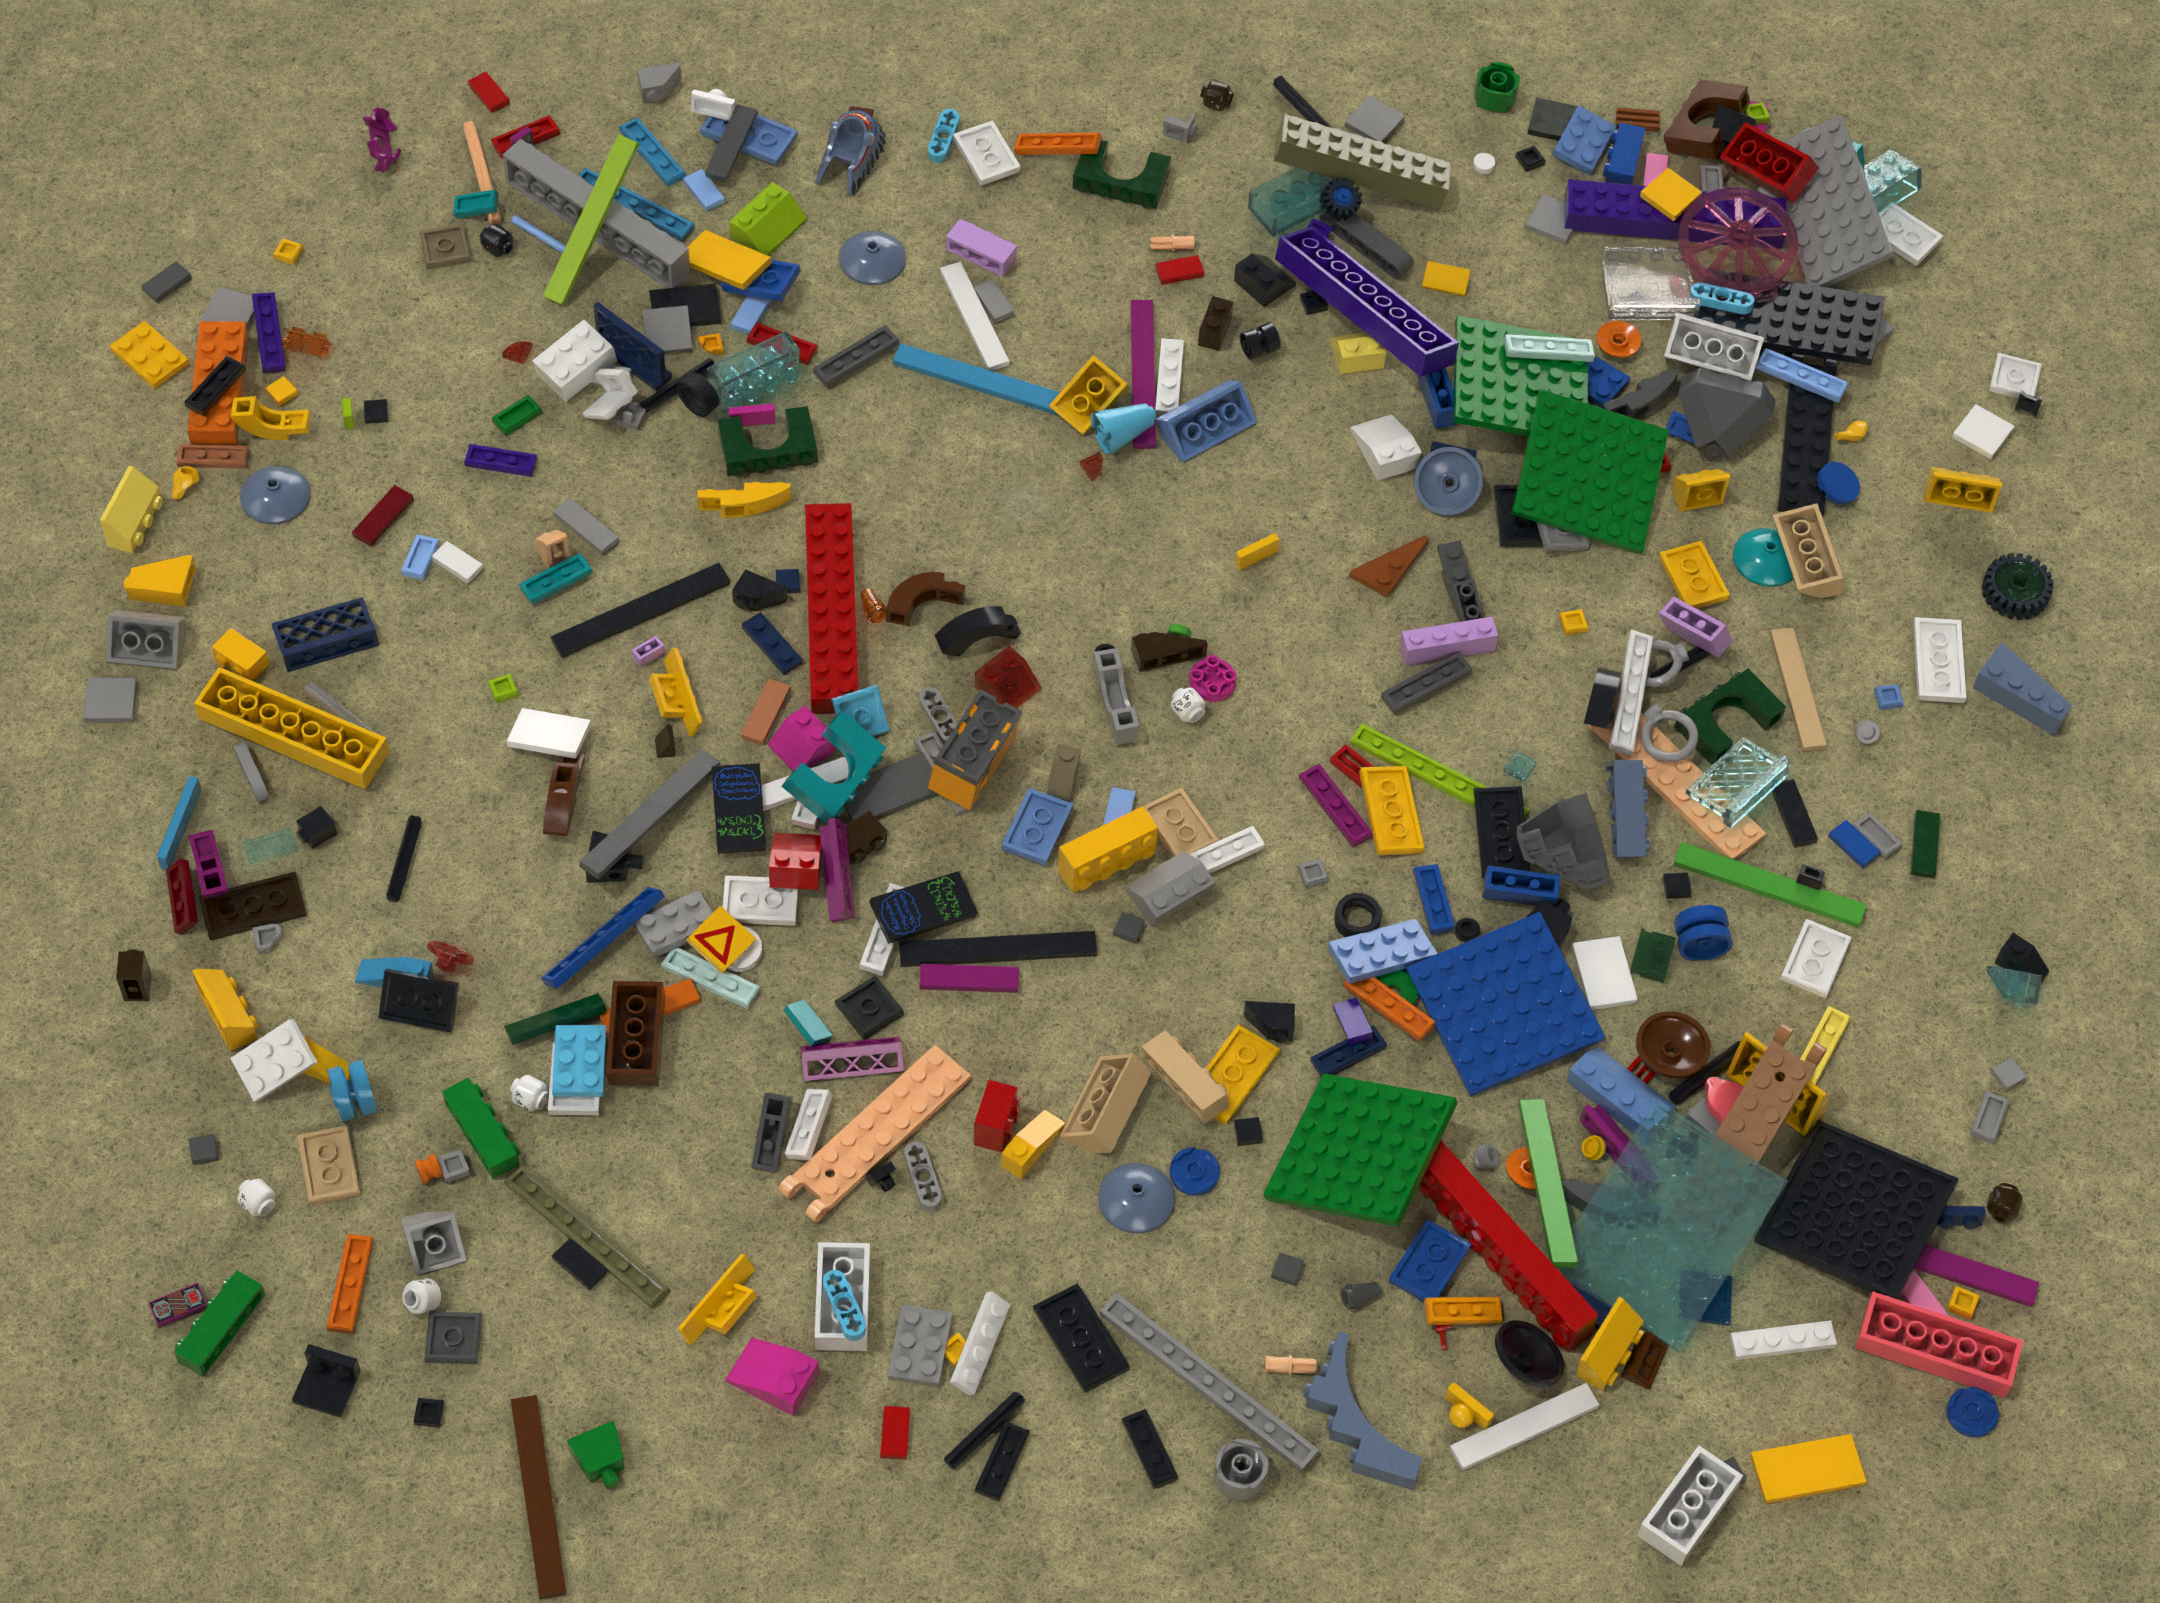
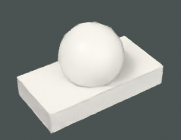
M713 89L708 93L693 90L691 93L692 112L727 121L730 120L735 110L734 99L727 98L726 94L720 89Z

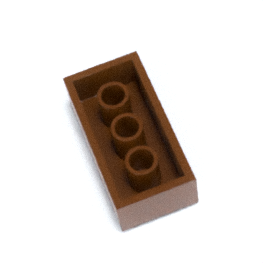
M613 981L606 1076L609 1085L659 1086L665 1008L663 982Z

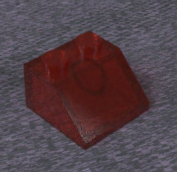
M1010 645L975 672V688L978 691L981 689L996 697V702L1003 706L1005 703H1008L1018 708L1041 690V686L1027 661Z

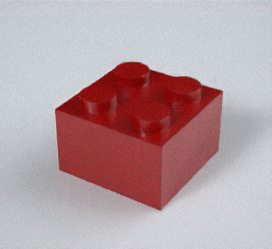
M988 1080L974 1122L975 1146L1002 1153L1005 1144L1008 1145L1011 1142L1013 1123L1017 1124L1020 1115L1019 1106L1021 1098L1017 1097L1018 1087Z

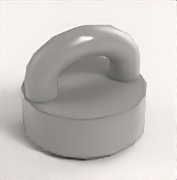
M1862 720L1854 727L1857 739L1864 744H1871L1879 737L1880 729L1872 720Z
M1491 1143L1480 1145L1473 1157V1164L1477 1169L1494 1168L1499 1162L1498 1151Z

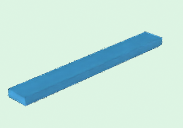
M902 343L894 356L893 365L1059 416L1049 407L1050 403L1060 393L1058 391Z

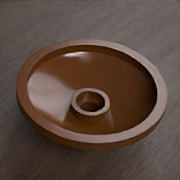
M1667 1011L1654 1014L1642 1023L1636 1036V1049L1643 1063L1653 1072L1668 1078H1686L1696 1074L1705 1066L1710 1055L1711 1044L1707 1032L1699 1022L1683 1013ZM1667 1051L1672 1052L1674 1055L1668 1054Z

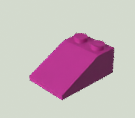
M751 1338L725 1381L794 1416L820 1374L819 1361L795 1349Z

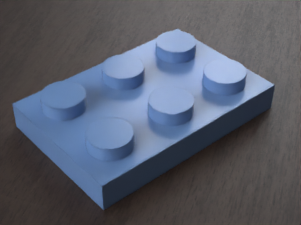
M1578 105L1552 155L1590 175L1616 126Z
M1029 788L1005 836L1001 850L1046 866L1070 817L1073 803Z

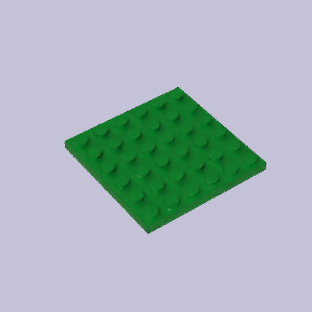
M1457 315L1455 320V340L1459 342L1454 361V423L1528 436L1540 389L1588 404V362L1507 357L1503 340L1505 334L1579 338Z
M1540 389L1536 399L1511 514L1641 554L1644 551L1669 429Z
M1323 1073L1263 1196L1267 1201L1399 1227L1458 1102L1452 1096Z

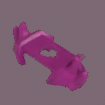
M377 107L373 109L370 117H363V121L369 128L370 141L367 143L370 155L378 160L374 169L384 173L391 164L397 162L401 149L397 148L394 154L391 153L389 132L397 131L398 128L390 119L389 111ZM375 137L381 138L385 145L383 147L380 146L379 139Z

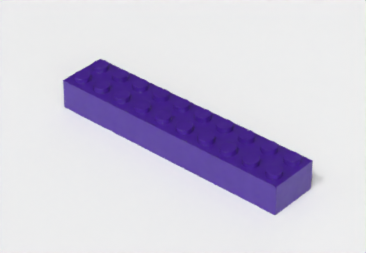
M1568 179L1564 195V229L1782 249L1787 235L1786 199L1701 191V197L1676 220L1672 221L1640 197L1641 191L1647 186Z
M1314 226L1279 237L1275 260L1420 377L1454 365L1459 346L1457 340Z

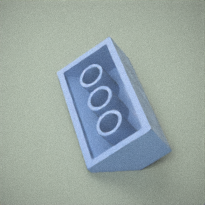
M1228 380L1156 418L1155 422L1162 439L1180 461L1184 462L1257 423L1242 382Z
M1600 1047L1586 1052L1569 1071L1567 1082L1597 1106L1601 1105L1612 1118L1645 1143L1677 1108Z

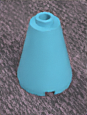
M1146 403L1095 411L1090 416L1092 428L1096 427L1097 429L1096 440L1103 452L1108 455L1115 453L1153 426L1154 419H1156L1155 410Z

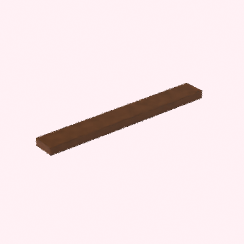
M537 1395L511 1399L539 1598L545 1599L567 1595Z

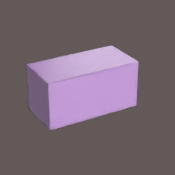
M654 636L632 649V658L642 667L665 653L664 644L657 636Z

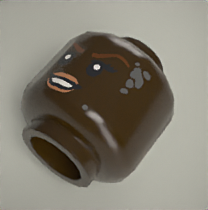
M1211 80L1208 85H1203L1200 97L1203 98L1204 106L1223 111L1225 108L1230 107L1234 92L1231 91L1230 85L1217 80Z
M2001 1183L1991 1189L1986 1209L1994 1220L2005 1223L2007 1220L2017 1218L2023 1197L2016 1186Z

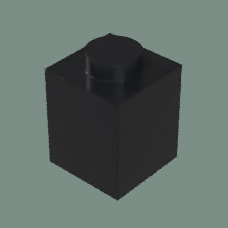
M322 806L296 821L298 826L296 834L303 844L308 843L312 849L337 835L334 821Z

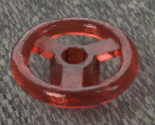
M430 941L427 944V949L438 956L435 965L443 970L454 972L457 964L471 965L474 962V957L470 953L457 946L440 941Z

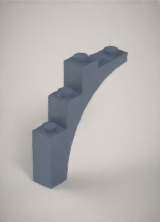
M1339 1332L1337 1340L1331 1339L1327 1354L1331 1355L1330 1362H1324L1321 1375L1315 1374L1312 1383L1307 1382L1303 1397L1308 1398L1306 1407L1330 1414L1326 1428L1331 1431L1329 1440L1353 1447L1349 1461L1354 1463L1352 1472L1413 1490L1422 1457L1401 1449L1383 1437L1368 1422L1358 1408L1350 1391L1346 1374L1345 1353L1349 1334Z

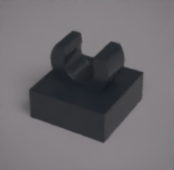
M889 1161L869 1174L865 1179L870 1186L878 1182L882 1190L886 1192L896 1185L890 1176L896 1168Z

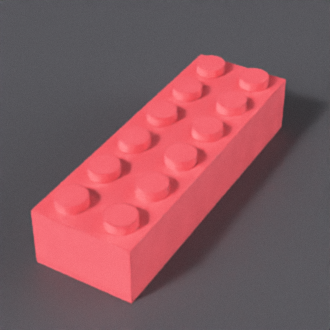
M1872 1291L1866 1304L1855 1349L1970 1387H1978L1988 1393L2005 1398L2013 1384L2023 1340Z

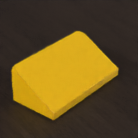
M1428 261L1421 288L1465 297L1471 271L1465 268Z

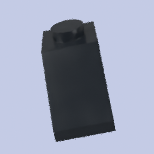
M745 569L732 589L733 603L739 608H747L752 611L783 604L787 601V587Z
M2012 933L2000 949L1995 960V964L2034 989L2039 987L2049 973V969L2035 946L2015 933Z
M1245 1001L1244 1017L1268 1040H1274L1278 1043L1293 1041L1295 1029L1294 1003Z

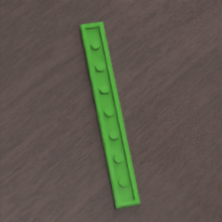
M1683 842L1680 844L1673 866L1857 928L1860 926L1867 905L1822 889L1817 890L1797 883L1796 880Z
M1520 1099L1518 1106L1549 1260L1556 1268L1577 1267L1578 1260L1544 1099Z

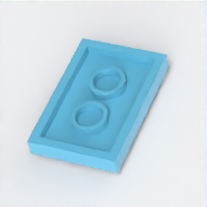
M556 1025L553 1097H604L606 1025Z

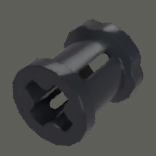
M2021 391L2014 410L2018 411L2021 409L2032 413L2036 417L2043 397L2035 398Z

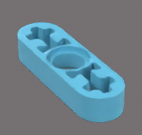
M954 109L942 111L928 146V158L933 162H943L950 151L953 143V134L957 132L960 122L959 113ZM949 118H952L950 120L949 126L946 125V121L949 120ZM941 133H946L949 135V137L946 139L939 138L938 135ZM938 145L941 146V151L934 153L937 152Z
M1696 283L1692 285L1690 290V300L1697 305L1738 314H1749L1754 307V297L1747 292L1705 283ZM1719 296H1724L1727 298V300L1720 301L1716 298Z
M838 1270L828 1271L823 1277L824 1292L844 1337L850 1341H858L866 1333V1323L845 1275ZM832 1279L839 1282L840 1293L837 1295L834 1285H830V1280ZM841 1300H848L852 1306L847 1311H841L837 1308V1304ZM852 1317L854 1325L858 1326L857 1332H854L853 1329H850V1321L848 1318Z

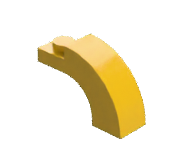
M256 396L233 399L231 418L239 427L253 435L271 440H289L290 435L309 433L311 413L309 409L294 411L273 410L262 405Z

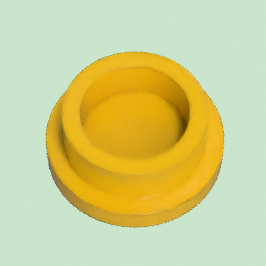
M1592 1135L1583 1141L1581 1149L1587 1159L1597 1161L1604 1156L1606 1143L1602 1137Z

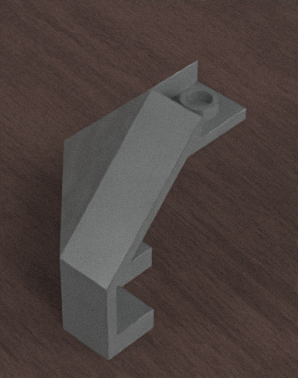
M1703 367L1682 377L1678 391L1696 448L1700 447L1709 462L1725 454L1729 456L1772 416L1776 401L1763 382H1751L1743 380L1739 376L1711 372L1710 369Z
M1587 793L1568 799L1562 797L1517 826V840L1525 861L1532 864L1535 863L1545 868L1546 871L1559 875L1563 879L1566 878L1586 890L1609 883V869L1595 815Z

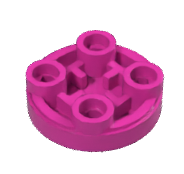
M1210 655L1193 666L1189 676V685L1205 701H1222L1234 692L1237 673L1230 664L1220 660L1216 655Z

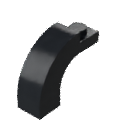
M986 606L957 616L944 625L934 636L942 654L961 656L972 644L983 638L1000 636L1017 639L1021 631L1014 616L1005 614L1002 606Z
M1598 667L1584 724L1607 729L1621 672Z

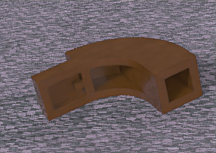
M926 572L909 577L892 592L886 607V622L909 626L914 610L926 601L939 600L963 605L965 585L954 581H945V573Z

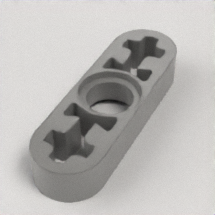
M927 687L922 689L919 694V704L944 745L949 738L946 727L952 733L958 723L940 692L936 688ZM927 696H929L931 699L934 698V707H933V708H932V704H931L930 700H929V699L926 700V697H927ZM938 713H943L947 718L944 721H937L934 719V716Z
M242 741L232 745L257 803L268 799L269 795L245 742Z
M920 1142L909 1143L904 1150V1159L918 1202L922 1209L935 1211L941 1206L942 1194L927 1149ZM912 1151L920 1154V1164L916 1165V1159L912 1156ZM924 1171L930 1175V1178L925 1182H921L916 1179V1175ZM929 1187L931 1196L935 1197L934 1202L931 1203L926 1199V1189Z

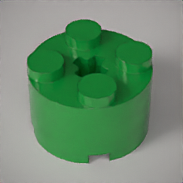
M1492 62L1489 66H1483L1479 69L1474 90V97L1478 107L1493 112L1506 113L1515 104L1520 76L1514 72V68L1511 65L1503 62Z

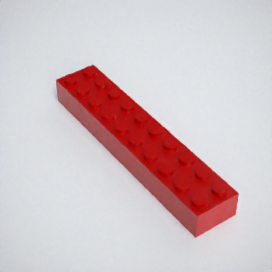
M852 503L805 504L811 712L813 714H835L831 699L858 691Z
M1440 1140L1419 1184L1421 1193L1436 1204L1437 1211L1452 1222L1454 1230L1459 1235L1463 1234L1471 1243V1249L1476 1254L1479 1253L1485 1259L1487 1267L1502 1278L1503 1285L1509 1291L1513 1290L1519 1297V1302L1526 1310L1530 1309L1540 1327L1546 1328L1552 1334L1556 1345L1560 1348L1563 1347L1569 1353L1592 1335L1598 1314Z

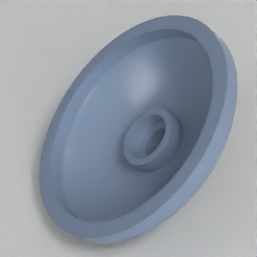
M865 231L850 237L843 244L839 254V261L843 272L850 279L865 285H880L892 281L903 271L906 263V254L903 245L892 235L880 231Z
M1443 447L1430 452L1421 460L1415 472L1414 487L1419 500L1428 510L1444 516L1458 515L1470 509L1480 497L1483 488V474L1478 462L1471 454L1459 448ZM1453 480L1454 485L1447 487L1446 481Z
M270 466L256 471L246 479L241 488L240 501L245 513L255 521L272 525L282 524L295 519L306 509L310 501V487L305 477L295 469L285 466Z
M1129 1163L1115 1168L1104 1178L1100 1185L1098 1202L1103 1216L1115 1228L1128 1233H1146L1163 1225L1171 1215L1174 1207V1190L1168 1178L1158 1169L1147 1164ZM1139 1188L1141 1192L1136 1193L1133 1189Z

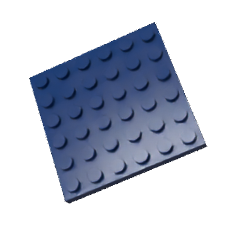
M1540 912L1406 967V972L1429 1017L1436 1022L1435 1029L1470 1097L1605 1040V1035Z

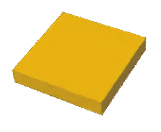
M1670 168L1663 171L1640 193L1642 199L1672 221L1676 220L1702 195L1699 189Z

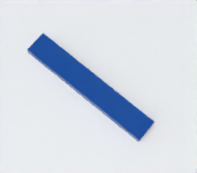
M647 887L542 976L543 983L546 986L558 989L665 897L663 892L659 889Z

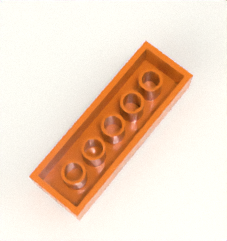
M200 321L192 393L226 356L246 366L249 344L246 321ZM246 371L205 416L190 409L188 435L191 444L238 445L240 427L231 418L233 399L243 397Z

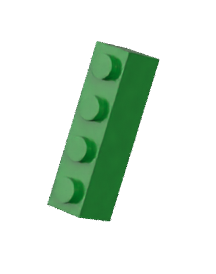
M468 1077L442 1091L445 1105L492 1180L519 1166L518 1155H520V1151L514 1141L509 1142L507 1139L508 1132L502 1122L497 1123L495 1120L496 1113L490 1103L485 1104L482 1097H484V1094L477 1083L473 1085Z
M238 1270L235 1271L232 1277H227L219 1294L210 1299L203 1315L194 1320L190 1332L176 1344L174 1354L177 1362L204 1377L264 1298L265 1292L262 1284Z

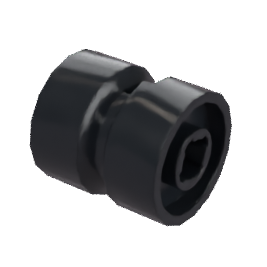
M1271 322L1258 326L1256 330L1250 329L1240 333V344L1249 360L1263 356L1264 352L1268 354L1279 350L1281 347L1278 331Z

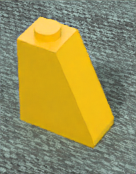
M186 555L131 568L129 577H126L124 581V590L127 591L129 600L185 607L196 571L193 556Z

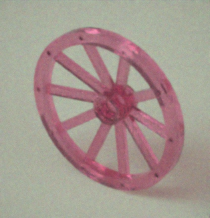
M1728 187L1710 191L1696 199L1689 206L1680 223L1678 246L1684 263L1701 282L1755 294L1774 287L1786 277L1797 255L1798 237L1790 216L1773 199L1754 190ZM1734 200L1736 221L1731 220L1714 202ZM1742 200L1762 207L1749 221L1743 220ZM1707 207L1726 226L1694 221L1692 219L1701 209ZM1768 212L1781 225V227L1753 229V226ZM1689 228L1725 235L1690 246L1688 230ZM1786 235L1787 254L1757 237ZM1726 242L1728 243L1707 270L1694 256V253ZM1753 245L1784 261L1781 267L1770 275ZM1733 249L1736 250L1735 282L1713 275ZM1744 249H1746L1763 279L1742 283Z

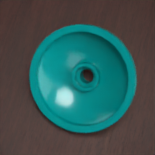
M1771 528L1753 529L1743 534L1737 540L1733 550V561L1737 570L1744 578L1754 584L1766 587L1781 586L1794 579L1777 530Z

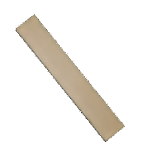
M1794 628L1771 630L1770 638L1802 752L1824 750L1826 748V741Z

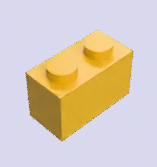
M232 628L212 646L213 659L220 667H227L232 673L251 681L269 665L267 652Z

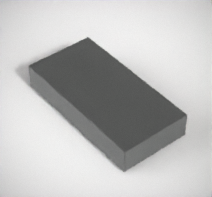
M175 261L141 287L143 292L158 303L192 279L190 272Z

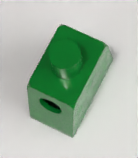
M614 1420L567 1440L570 1454L590 1483L602 1479L606 1489L614 1488L620 1484V1479L616 1472L623 1470L625 1466Z

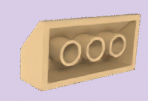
M1818 504L1772 515L1798 592L1817 598L1844 593V578Z
M1134 1053L1100 1056L1059 1138L1095 1154L1111 1153L1116 1147L1117 1140L1122 1130L1126 1127L1127 1120L1132 1110L1136 1107L1137 1101L1146 1087L1152 1071Z

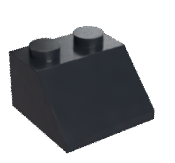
M1252 253L1235 266L1234 281L1263 307L1269 305L1297 284L1267 256Z

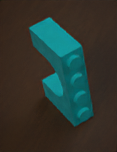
M841 711L832 719L821 735L845 756L848 763L846 781L841 784L829 783L818 776L807 765L801 763L792 771L781 786L824 823H827L828 819H838L845 810L842 808L843 804L846 801L849 803L858 793L855 790L859 784L862 786L871 776L868 771L872 767L876 768L884 758L881 754L886 749L884 745L844 711Z

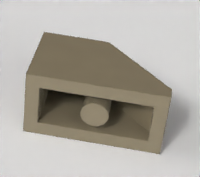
M1061 744L1057 745L1047 789L1048 795L1070 802L1080 766V748Z

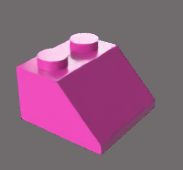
M805 705L785 719L768 743V746L792 771L801 763L812 768L836 751L835 746L821 735L826 726Z

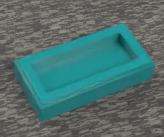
M495 189L455 196L453 215L455 218H464L495 213L498 208L499 193Z
M806 1000L786 1005L783 1011L811 1047L831 1040L832 1033Z

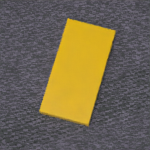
M704 230L687 247L689 249L690 268L742 290H745L772 264L770 256L707 230Z
M1407 766L1361 767L1359 774L1377 855L1423 853L1425 847Z
M1240 1024L1236 1026L1206 1067L1217 1085L1222 1084L1228 1093V1108L1214 1117L1225 1125L1229 1123L1280 1053V1048Z
M1852 1434L1760 1450L1750 1454L1764 1504L1865 1486L1867 1483Z

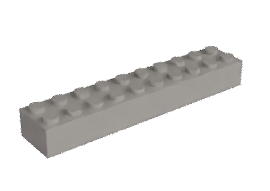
M522 139L518 140L503 154L506 183L575 228L593 186L587 183L583 177L570 172L566 166L555 162L549 155H544L538 151L532 144L526 143ZM614 199L595 242L665 288L680 287L691 276L689 249L682 242H677L667 232L659 230L650 221L642 219L633 210L627 209Z

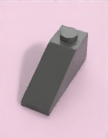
M770 1092L764 1094L751 1168L777 1172L789 1123L793 1096Z

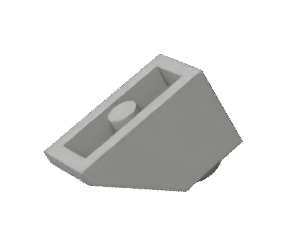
M680 62L637 69L638 85L643 103L655 102L668 96L681 80Z

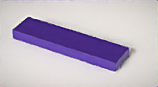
M275 292L253 293L252 303L262 373L285 371Z

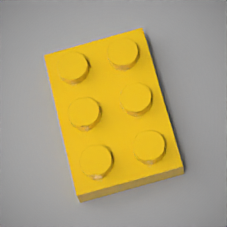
M145 320L109 345L111 352L153 389H156L190 364L189 359Z
M1702 540L1659 553L1658 558L1681 601L1698 609L1729 600L1730 594Z

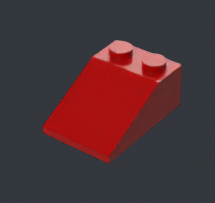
M775 833L769 863V888L818 890L822 858L820 835Z

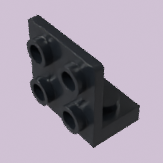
M308 1344L304 1352L308 1364L292 1401L297 1405L341 1417L361 1373L358 1359Z

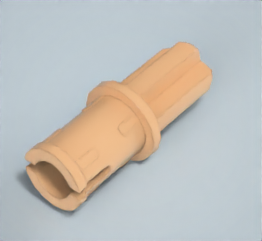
M1171 234V237H1151L1150 248L1152 250H1171V252H1174V250H1194V236H1174V234Z
M1289 1355V1357H1265V1372L1267 1373L1281 1372L1288 1373L1291 1376V1373L1314 1374L1317 1371L1316 1359L1292 1358V1355Z

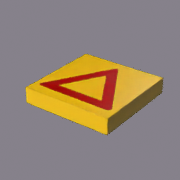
M720 905L686 941L723 974L755 942L756 938Z

